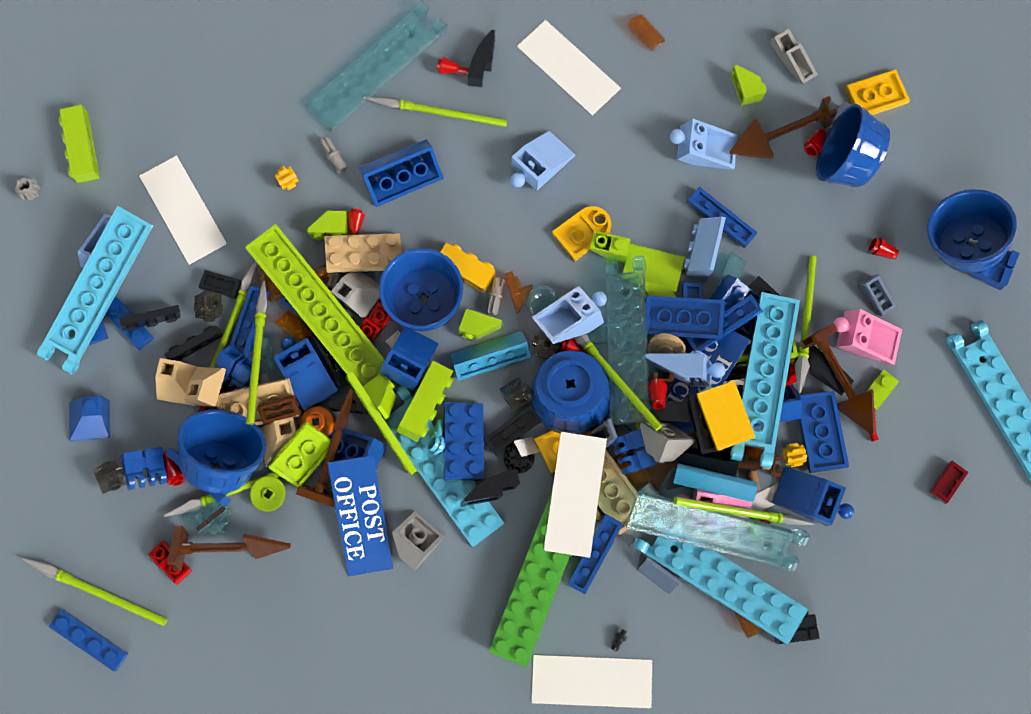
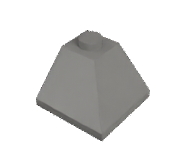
M641 422L640 428L646 452L656 462L664 463L676 460L695 441V439L669 422H660L662 427L658 431L649 422Z
M415 511L392 533L399 558L414 571L445 537Z

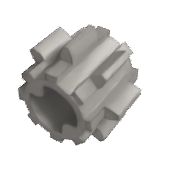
M24 176L20 181H16L17 186H15L14 190L19 193L18 196L22 200L26 198L32 201L35 197L39 196L38 192H40L41 187L36 184L37 181L34 178L27 179Z

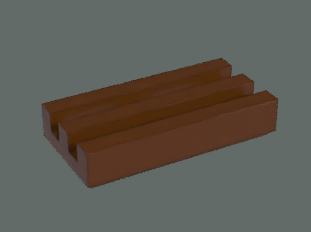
M296 395L259 404L257 408L263 425L301 414V409L298 408L299 404L295 400ZM291 401V404L276 407L266 411L263 410L264 408H268L271 406ZM290 408L294 409V411L276 415L269 418H266L265 416Z

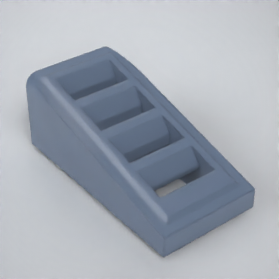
M879 274L872 275L858 284L863 294L880 316L897 307ZM878 289L879 292L874 294L873 291ZM883 296V299L879 301L877 300V298ZM887 302L888 305L882 308L881 305Z
M607 419L590 432L592 437L607 439L606 448L617 438L611 419Z

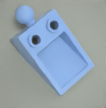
M695 119L680 125V129H675L670 133L671 142L678 144L677 160L697 166L735 169L736 155H730V150L737 143V134Z
M548 131L524 145L512 156L511 168L517 173L511 176L510 182L514 187H521L526 181L537 191L572 160L575 154Z
M578 286L534 315L532 319L552 344L587 334L603 324L604 321L598 307L605 305L607 297L603 292L598 291L592 295L591 300Z
M691 351V353L646 354L645 356L656 369L666 374L673 373L674 378L691 387H711L712 377L721 378L725 374L723 364H712L701 351Z

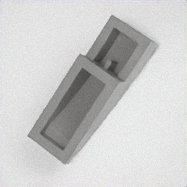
M790 29L769 40L780 60L801 84L818 75L802 44H797Z

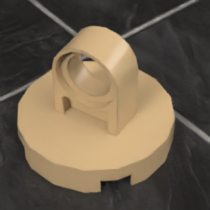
M657 334L650 339L647 346V354L686 353L683 341L671 334Z

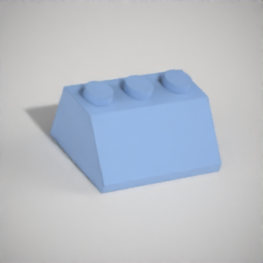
M726 217L700 218L698 224H694L692 235H695L693 242L690 241L687 251L690 252L689 259L686 258L683 268L686 270V277L708 281L714 271Z

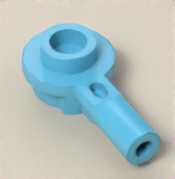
M441 419L436 421L435 431L428 443V450L434 455L441 453L445 448L444 438L442 437L444 421Z

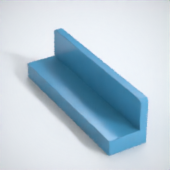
M520 331L451 353L450 357L458 381L531 358L525 336Z
M679 463L673 482L752 503L758 490L757 482Z

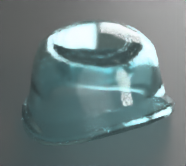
M543 285L536 286L527 293L525 305L532 316L557 301L558 297L552 288Z

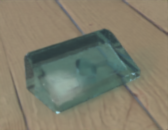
M731 252L716 289L727 274L740 280L747 261Z

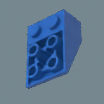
M727 274L709 299L725 300L726 311L751 294L759 304L760 296L738 278ZM756 317L737 328L751 340Z
M404 327L379 373L414 391L439 343L415 330Z

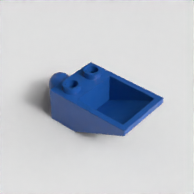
M292 337L282 339L281 348L284 351L273 358L285 379H290L293 393L296 395L304 411L339 392L308 338L297 344Z
M785 467L772 500L773 504L825 526L833 524L837 512L843 519H850L854 515L852 505L848 503L840 504L846 487L824 478ZM826 492L831 494V498L827 499L825 497ZM819 510L824 511V516L818 514Z

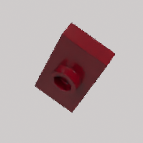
M950 461L929 493L944 504H948L969 472L954 461Z

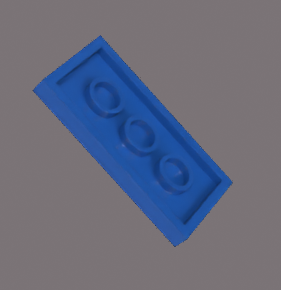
M647 296L644 334L657 335L665 333L676 337L722 340L725 300Z
M835 392L799 395L802 399L799 423L804 448L806 449L809 473L848 468L849 462Z
M445 402L444 480L483 481V404Z

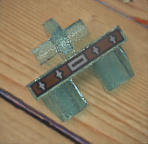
M214 500L208 505L212 511L208 518L203 512H199L193 517L196 524L195 530L203 535L208 531L211 535H214L216 532L223 535L226 532L223 527L229 523L225 518L232 511L229 507Z

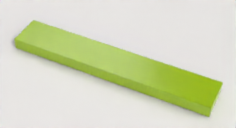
M353 371L346 375L345 378L352 389H354V392L406 472L410 475L417 472Z

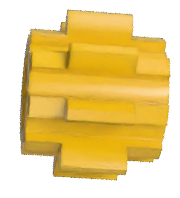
M283 166L277 169L278 173L274 176L283 190L285 188L290 190L296 187L295 183L299 180L290 166L288 168Z
M793 443L786 445V448L782 449L783 460L786 465H791V468L801 466L803 462L807 461L806 449L803 445Z

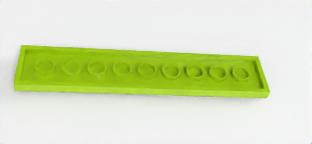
M276 224L245 246L347 375L353 371L363 387L380 374L379 372L385 359Z

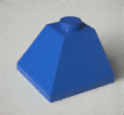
M103 396L81 397L69 403L70 441L110 438L109 400Z

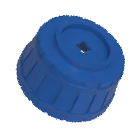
M853 104L846 108L836 119L825 137L822 151L817 159L816 174L818 179L850 187L865 185L875 175L886 156L890 141V130L886 124L879 121L867 109L858 104Z
M980 189L959 191L944 198L933 209L927 223L929 241L940 259L955 270L974 273L993 267L1003 259L1014 240L1017 228L1016 215L1004 198L990 191ZM970 238L978 240L975 247L966 244Z
M426 248L405 251L403 254L401 253L396 256L383 271L384 274L381 276L379 285L382 305L394 321L406 328L415 331L437 329L446 324L460 306L463 296V280L460 271L446 255L444 256L439 251ZM422 293L430 297L426 300V303L418 299L422 296Z
M563 351L549 357L539 368L531 387V403L542 423L549 429H553V431L560 434L561 432L583 434L598 427L606 419L613 405L614 390L610 377L593 357L579 351ZM574 379L575 388L570 387L567 389L566 380L571 381Z
M205 410L204 412L195 413L188 417L179 428L177 446L180 470L190 484L203 491L211 493L235 491L249 481L254 470L260 465L266 453L265 437H263L262 431L255 423L254 425L246 424V418L240 414L226 410ZM218 463L221 469H213V466L210 464Z

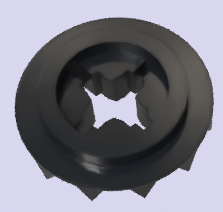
M515 443L509 445L504 452L506 467L509 470L517 469V473L527 472L534 464L535 455H527L528 457L522 459L521 466H519L516 459H511L517 456L518 449Z

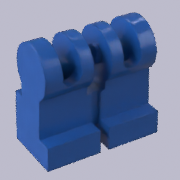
M1014 250L1011 252L1007 251L999 263L987 270L971 273V276L986 282L985 284L998 290H1002L1008 285L1013 272L1012 269L1015 267L1020 253Z
M228 346L220 351L215 363V368L226 369L222 384L226 385L231 379L228 388L234 390L236 387L237 389L249 387L252 359L247 356L243 358L244 354L232 346Z
M641 429L617 437L612 443L613 446L624 444L623 448L615 451L616 455L627 454L628 451L634 450V455H626L618 460L619 464L631 463V466L621 470L623 475L658 465V462L646 452Z
M163 447L126 452L120 456L128 490L135 489V479H137L140 488H145L146 478L149 486H155V475L158 477L160 485L167 483ZM142 469H146V470H147V476H146V477L144 476V473H143V470H142Z

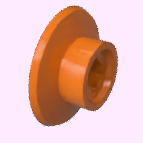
M314 406L302 414L300 426L305 421L313 425V420L315 419L319 420L320 423L318 426H315L327 436L332 433L335 422L332 413L328 409Z

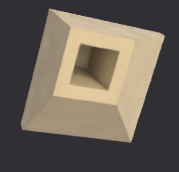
M160 358L155 377L157 400L188 405L184 398L189 381L197 366Z
M197 367L188 384L184 398L186 404L215 407L226 369Z
M294 417L273 421L259 428L266 440V453L264 455L266 467H268L267 464L299 429L298 421Z

